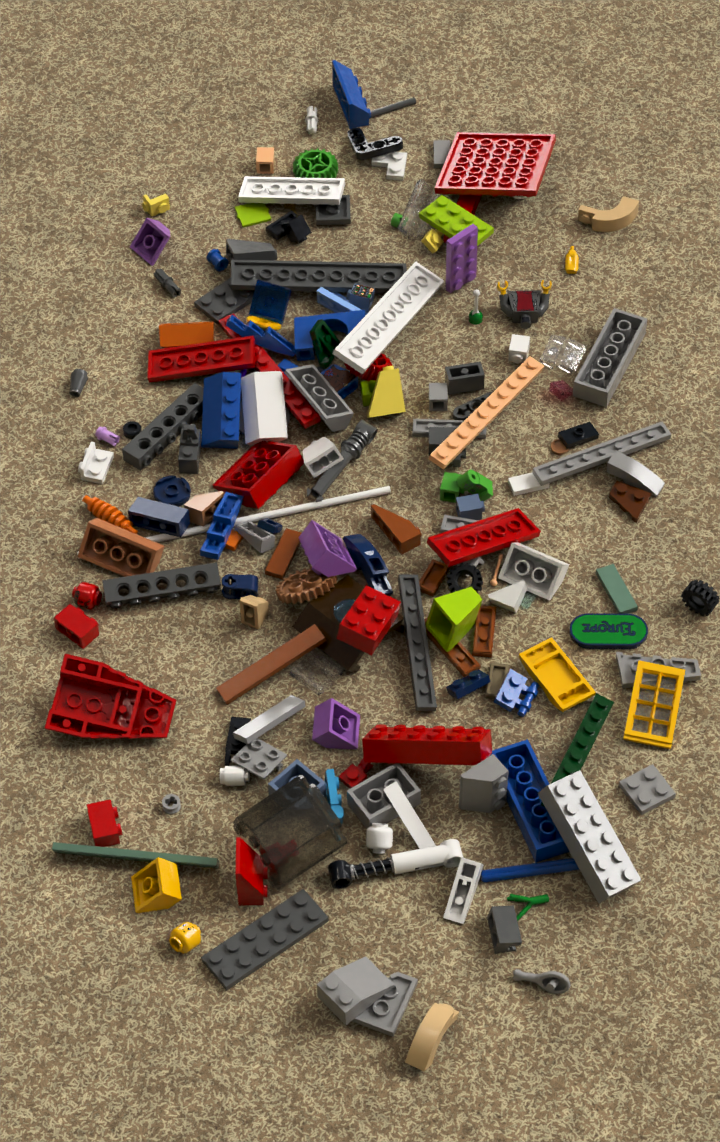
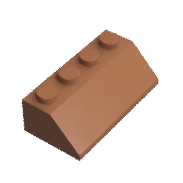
M95 518L87 524L77 557L126 577L154 572L160 562L164 545Z

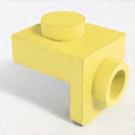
M163 194L150 200L147 195H143L142 207L152 217L170 210L169 197Z

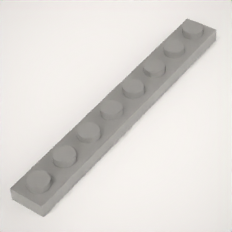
M662 421L534 467L532 473L542 486L606 463L615 450L628 455L669 440L672 434Z

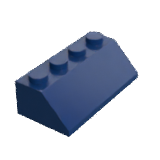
M333 60V87L349 129L369 125L371 112L369 108L367 109L365 97H362L361 87H358L357 76L353 75L350 68Z
M221 372L204 378L201 447L238 449L241 373Z

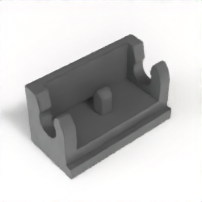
M514 905L492 906L487 920L495 954L516 951L515 946L521 945L522 939Z

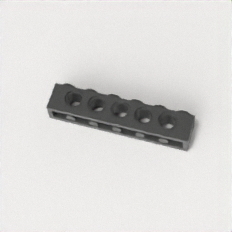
M196 383L191 385L122 448L123 460L140 471L145 466H148L152 459L163 452L166 446L175 441L176 437L181 434L184 424L190 425L199 419L203 413L204 388Z
M217 562L102 580L106 607L110 606L112 609L120 608L122 604L130 603L131 606L141 604V601L149 600L150 603L160 601V598L168 597L169 600L179 598V595L187 594L188 597L198 595V592L206 591V593L210 594L217 592V589H221ZM203 577L206 581L203 584H197L195 579ZM184 580L187 584L184 587H178L176 582ZM159 583H165L167 585V588L165 590H159L157 588V585ZM140 586H146L148 588V591L146 593H140L138 591V588ZM121 589H127L129 591V594L127 596H121L119 595V591Z

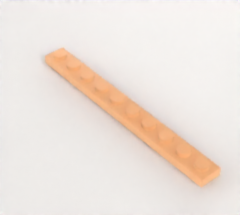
M529 356L430 454L429 460L444 470L542 372L544 365Z

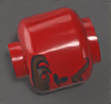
M81 582L77 587H74L72 598H74L77 606L93 609L100 604L102 592L97 585Z

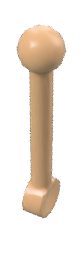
M499 553L495 573L490 581V585L493 587L498 583L497 576L503 559L502 553Z

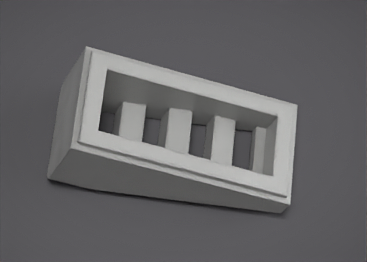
M248 520L235 525V530L258 552L264 553L274 547L275 536L257 527Z

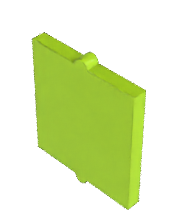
M247 203L235 206L237 219L240 220L243 228L271 221L269 208H266V205L263 203Z

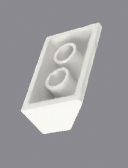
M511 543L498 578L510 584L524 580L527 591L551 600L563 582L570 564L521 543Z

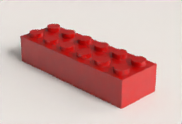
M380 724L376 725L362 739L364 762L477 765L492 754L491 729H484V727L465 729L463 726H456L449 729L444 726L425 728L424 725H417L413 728H406L405 725L387 727V725Z

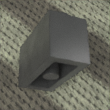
M481 362L445 367V383H447L448 395L484 389L485 375Z

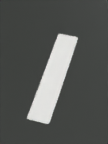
M395 781L384 788L385 794L419 849L436 846L399 784Z

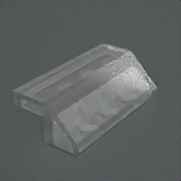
M422 179L417 181L398 225V229L408 239L421 241L432 228L435 230L434 227L419 218V212L442 195L435 194V189L433 190ZM452 194L443 195L451 201L453 200L454 196Z

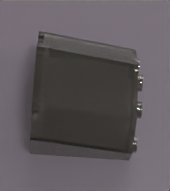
M302 774L236 817L233 821V828L237 835H242L245 838L249 836V843L254 849L257 848L261 854L260 859L262 863L271 869L268 881L278 891L338 854L347 844L346 837L339 829L342 827L339 818L318 787L313 783L309 784Z

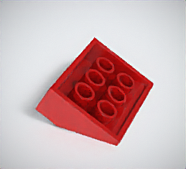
M264 440L254 444L212 486L224 493L229 492L244 496L242 505L259 509L264 506L271 496L276 494V491L283 484L287 483L294 473L299 471L300 467L304 464V460L296 445Z

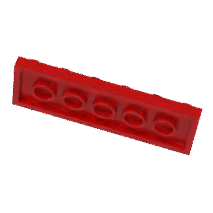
M254 336L148 351V381L151 383L255 368Z
M519 508L428 537L427 544L450 567L510 547L511 543H522L537 538L541 531Z

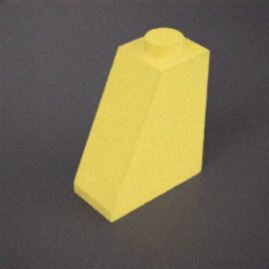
M394 366L383 367V371L378 372L367 418L406 412L399 368L394 369Z

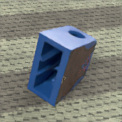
M336 364L331 365L326 370L321 366L317 367L319 372L342 399L358 388V377H355V374L350 373V371Z

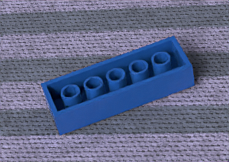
M528 739L492 750V754L509 771L506 801L535 863L570 852L547 809L540 805L542 800L538 793L549 785V782Z

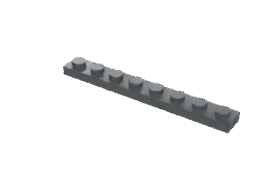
M399 574L398 585L416 711H436L437 704L418 575Z

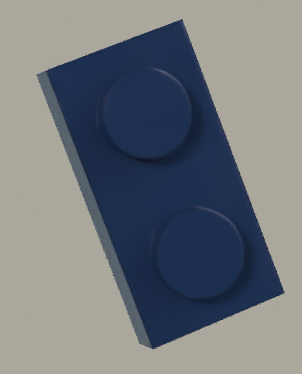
M474 670L468 676L455 680L446 688L448 694L456 699H460L491 681L488 674L481 670Z

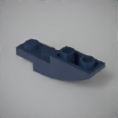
M361 534L344 536V543L357 568L356 570H362L368 586L391 596L393 590L386 577L389 570L376 548Z

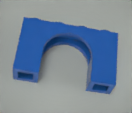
M365 310L295 317L294 334L297 361L315 360V349L310 336V330L318 320L323 319L331 331H340L348 335L366 316Z

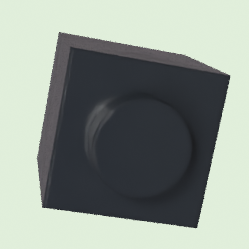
M302 214L294 216L281 224L291 243L296 241L301 243L307 239V235L312 233Z

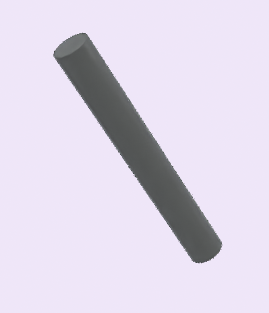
M413 97L370 111L371 118L416 104V99Z

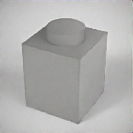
M429 383V411H447V383Z

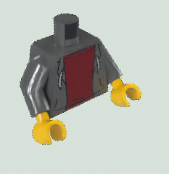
M505 280V288H501L500 282H498L497 290L501 293L499 295L501 310L507 317L511 318L512 323H520L521 328H530L531 323H537L538 317H542L548 309L550 297L548 291L552 287L551 281L549 287H544V280H542L541 288L543 293H541V290L507 291V294L508 282Z

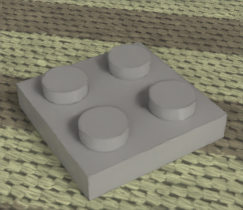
M653 764L619 781V787L641 815L674 799L676 796L674 790Z

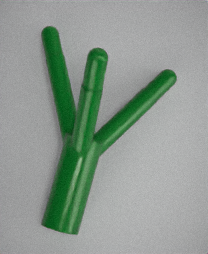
M510 894L506 898L508 901L528 903L516 916L517 921L533 905L549 902L548 894L534 897Z

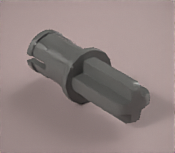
M162 269L155 270L154 276L161 283V287L166 289L173 298L177 297V295L179 296L181 289L173 282V278L169 277Z

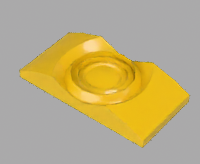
M552 637L519 654V658L530 677L541 686L548 700L560 711L564 712L596 695L595 690Z

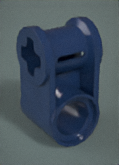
M227 574L222 578V595L224 598L241 599V597L249 595L258 597L257 576L251 574Z

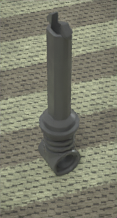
M360 420L351 436L341 443L340 454L344 459L326 470L311 490L307 488V497L311 494L317 498L315 502L322 501L323 494L347 464L361 456V451L367 444L369 445L372 442L378 429L364 420Z

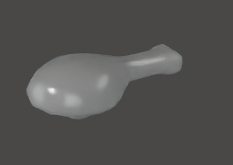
M519 969L513 971L514 981L535 982L549 993L561 994L567 992L571 986L569 978L557 971H548L540 974L527 973Z

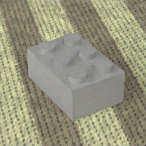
M399 763L389 766L347 790V804L366 829L372 826V823H388L399 816L383 790L395 781L399 784L413 808L421 804V790Z

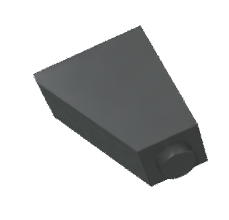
M226 239V256L230 264L231 259L277 260V250L273 248L271 243Z

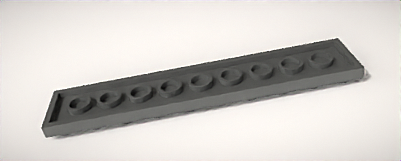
M231 259V290L317 292L320 287H323L330 292H348L349 289L352 290L354 283L375 288L374 293H387L404 275L407 268L406 263Z

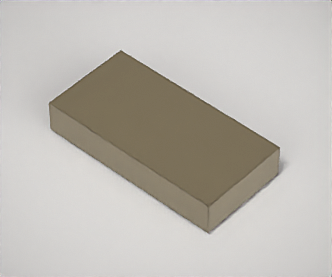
M490 662L489 678L491 682L487 684L485 698L495 699L510 670V665Z

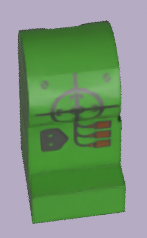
M468 470L457 478L459 487L471 494H478L480 501L484 502L493 496L492 481L478 472Z

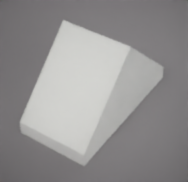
M524 580L490 593L488 597L491 604L517 613L527 587Z

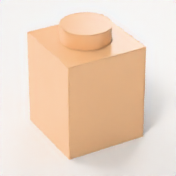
M257 147V173L274 174V148Z

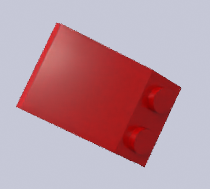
M236 837L235 875L238 905H264V898H268V885H264V879H268V867H264L263 858L241 837Z

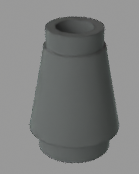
M74 369L71 373L70 395L80 396L88 380L85 370Z

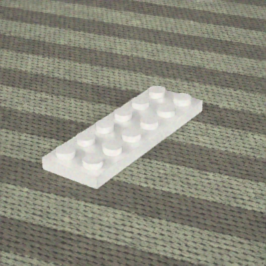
M245 176L238 200L240 203L340 205L345 187V178Z

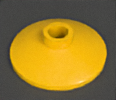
M248 316L246 319L248 322L251 320L264 331L268 326L274 330L281 329V324L267 318Z

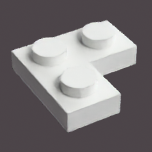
M393 152L372 158V166L388 167L386 179L403 181L407 153Z

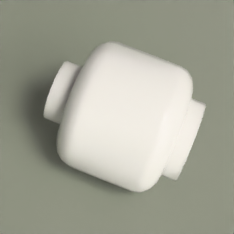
M372 823V826L367 828L366 846L373 849V853L383 854L386 849L392 847L393 830L388 827V824Z

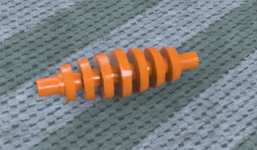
M87 495L83 497L82 501L87 504V509L95 517L132 533H138L133 528V523L115 506L97 497L90 498Z

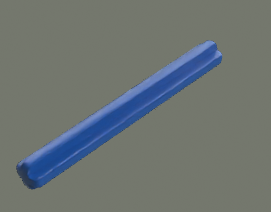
M574 858L482 870L481 879L482 882H492L580 869Z

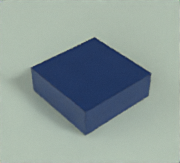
M268 518L259 520L257 527L272 534L281 532L283 528L281 524Z

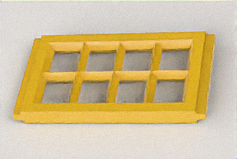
M638 660L623 740L671 749L685 675L684 669Z

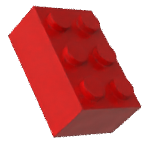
M366 585L341 621L337 639L372 656L398 617L401 602Z

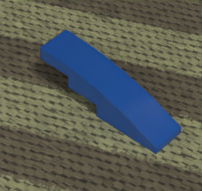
M234 315L228 318L226 323L228 328L242 337L254 336L255 344L289 356L296 354L295 346L270 326L264 331L251 320L245 325Z
M229 492L224 494L213 514V522L207 531V538L200 549V556L215 560L219 559L237 519L244 496Z

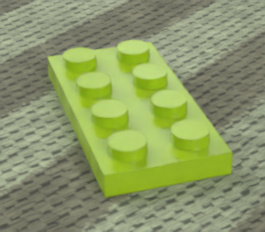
M443 195L419 212L420 219L449 238L472 224L478 227L477 246L494 233L492 226Z

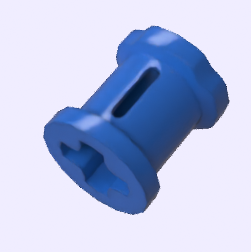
M218 249L211 250L206 257V260L212 263L219 272L226 269L229 264L228 259L222 257Z

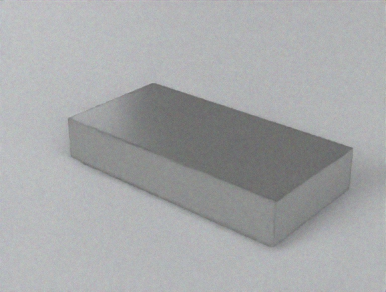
M433 140L434 168H443L450 151V140Z

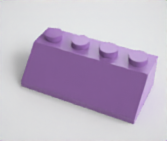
M311 520L298 538L301 542V547L305 550L304 554L308 557V562L312 565V570L319 575L324 574L327 577L355 572L357 568L342 539Z

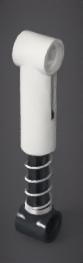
M449 839L438 846L391 854V857H387L386 860L378 859L376 862L368 861L365 864L360 862L358 865L348 864L345 860H337L330 863L327 868L332 887L340 889L348 887L352 880L359 879V877L366 876L368 878L369 875L376 874L377 876L378 873L383 872L387 874V872L392 871L396 875L443 865L448 868L457 867L461 857L463 858L459 841Z

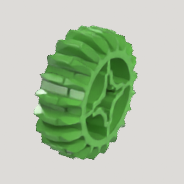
M312 148L310 151L305 150L304 153H299V156H296L295 161H293V174L297 178H336L338 173V162L335 155H332L331 152H326L325 149L322 151L319 148L317 150Z

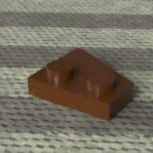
M616 481L609 493V498L618 504L623 512H627L632 517V520L637 523L651 498V493Z

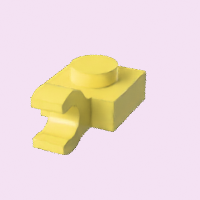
M432 228L421 240L432 254L442 245L443 240L441 236L443 233Z

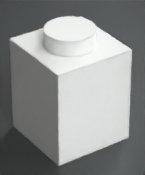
M512 334L508 362L519 364L528 358L530 336Z

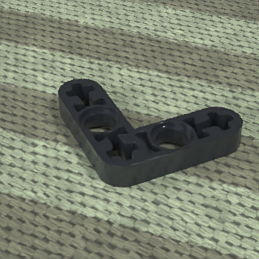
M352 128L347 132L349 143L358 160H367L397 152L404 147L402 137L392 136L368 143L360 128Z

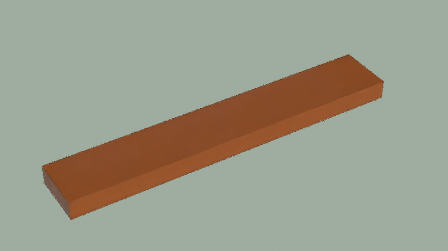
M314 624L216 689L228 705L324 643L326 639Z

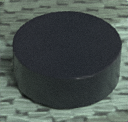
M135 421L127 422L123 426V434L129 439L135 438L142 431L141 425Z

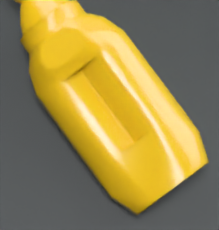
M571 246L565 256V270L567 274H576L579 266V257L574 250V246Z

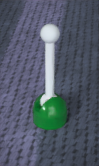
M476 289L473 291L475 296L474 310L469 313V322L474 325L480 324L483 321V315L478 310L480 291Z

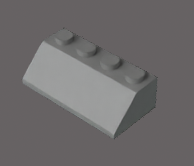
M314 364L285 370V374L320 415V418L332 432L347 428L354 412Z

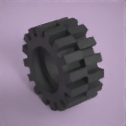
M460 563V566L456 564L454 569H450V574L447 575V584L452 593L465 589L458 585V579L462 575L472 577V584L469 587H472L477 593L482 590V576L475 565L471 566L470 563H466V565Z
M692 580L681 595L682 601L686 602L685 606H689V610H694L696 614L700 613L701 616H708L719 603V596H717V591H713L714 588L712 586L709 587L708 583L703 584L702 580H699V582L698 580Z

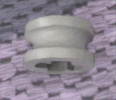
M168 794L163 797L162 805L164 812L175 814L180 810L181 804L177 795ZM173 801L175 804H173L172 807H169L168 804H170Z

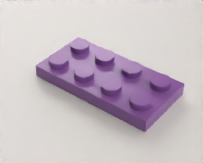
M474 224L447 240L446 290L449 293L459 290L462 285L474 280L476 277L478 227Z

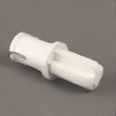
M313 106L307 108V117L305 118L309 134L316 133L317 108L314 107L313 111Z

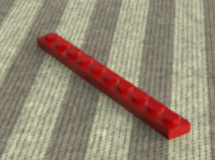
M231 315L218 320L219 326L230 339L242 337L226 326L227 320ZM255 344L256 371L282 372L285 406L305 429L320 422V415L263 347Z

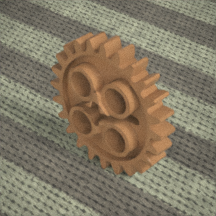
M311 566L307 570L304 568L301 572L296 571V574H290V577L283 578L284 581L279 582L275 591L279 601H282V603L286 602L289 604L292 602L296 604L300 602L301 604L304 600L309 602L311 598L317 599L318 595H324V592H329V588L335 587L334 584L337 583L336 580L338 579L337 576L327 577L324 574L319 575L312 570Z

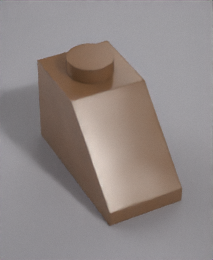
M218 491L195 495L184 504V508L189 509L190 522L203 527L213 519V514L225 493Z

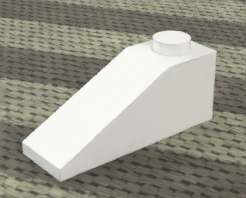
M461 857L443 918L464 924L484 866L482 863Z

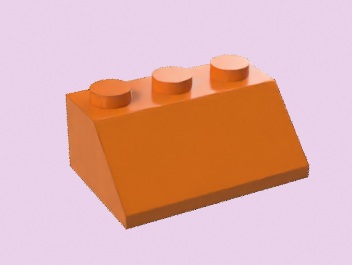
M214 321L160 324V347L170 348L214 341Z

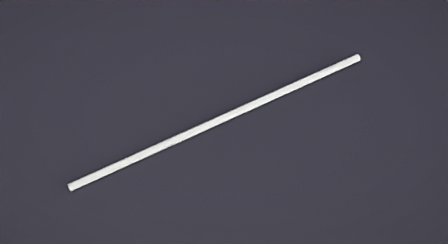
M390 486L329 498L320 502H310L239 517L236 519L234 526L248 520L257 522L261 519H271L391 493ZM206 524L204 527L187 528L181 537L205 533L211 524ZM163 533L144 538L157 543L180 537Z

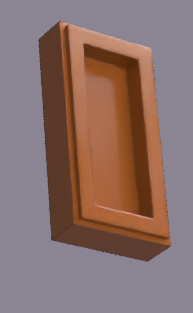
M432 559L419 581L420 592L433 597L449 572L450 567Z

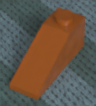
M375 504L371 505V518L401 555L421 545V531L411 521Z

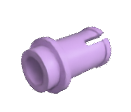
M99 427L95 433L98 440H103L112 446H116L115 442L118 443L120 440V436L108 431L106 427Z

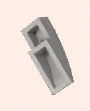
M615 450L607 463V473L622 478L625 484L650 492L654 497L658 496L665 485L647 467Z

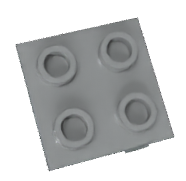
M257 738L246 744L231 761L264 780L273 770L280 771L283 764L281 762L287 757V754Z

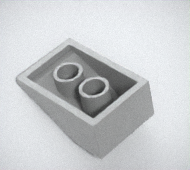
M365 956L333 971L317 984V996L347 1025L390 991L394 984Z

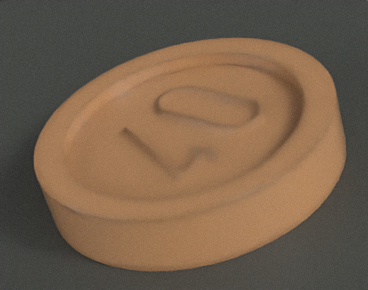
M556 439L551 443V451L557 455H563L569 451V448L567 449L560 439Z

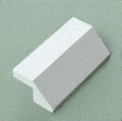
M253 372L242 377L241 392L246 445L252 446L264 440L280 442L288 439L282 372Z

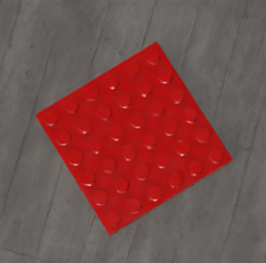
M457 132L435 185V194L501 195L510 197L536 196L556 142V134Z

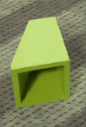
M472 587L446 594L433 600L425 626L446 652L451 651L475 624L483 599Z

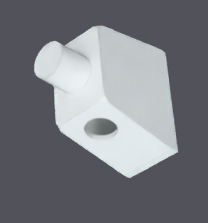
M326 437L311 442L308 447L303 449L304 464L314 478L344 459L335 444Z

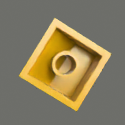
M158 857L131 876L136 913L169 909L182 900L176 863Z

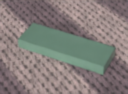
M611 564L596 569V575L618 614H629L637 611L638 606L615 565Z

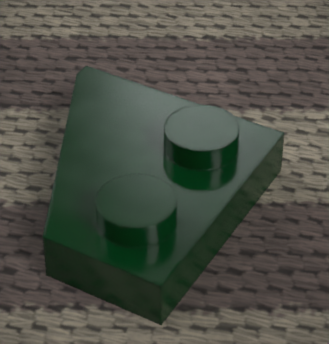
M320 319L310 330V336L319 365L327 369L335 357L332 353L340 344V341L325 321Z

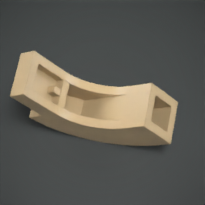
M623 196L620 203L610 210H598L581 205L578 212V221L592 225V231L613 232L623 229L631 224L637 216L639 200Z
M434 1003L416 1032L405 1063L425 1072L432 1065L439 1043L446 1030L457 1020L459 1011L454 1010L448 1004Z

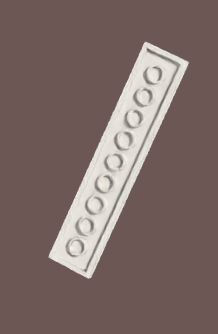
M415 262L344 338L332 354L363 374L439 290L444 280Z

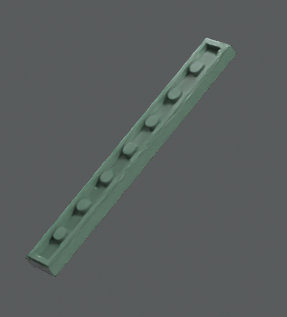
M53 842L52 847L54 852L62 854L152 862L159 857L177 865L219 868L218 858L57 842Z

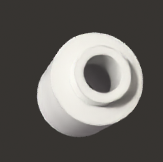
M239 765L220 768L221 784L226 786H245L246 781H250V772Z

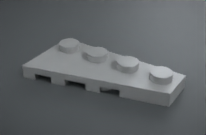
M616 652L622 688L633 687L638 660L684 669L683 682L701 680L697 659L676 657L663 659L661 656L653 655V657H642L641 654L633 653L632 656L623 655V652ZM643 672L641 684L656 685L658 675ZM662 676L660 684L676 683V679Z

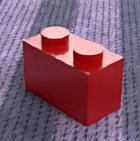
M69 604L54 617L55 628L82 649L99 636L98 622L92 617L89 618L79 607L76 608L72 604Z
M111 799L86 804L95 846L107 847L120 844L119 836L123 834L120 823L116 824L115 819L119 817L117 807H112Z

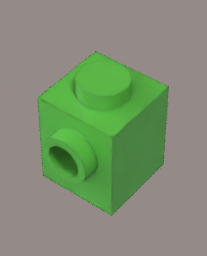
M444 472L440 488V500L456 503V497L464 494L465 491L457 483V478L461 474Z

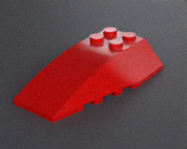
M65 654L52 708L49 710L44 729L80 738H167L177 700L126 676L121 671H116L103 662Z

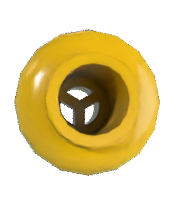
M183 922L171 931L170 945L176 952L188 953L201 942L199 927L190 922Z

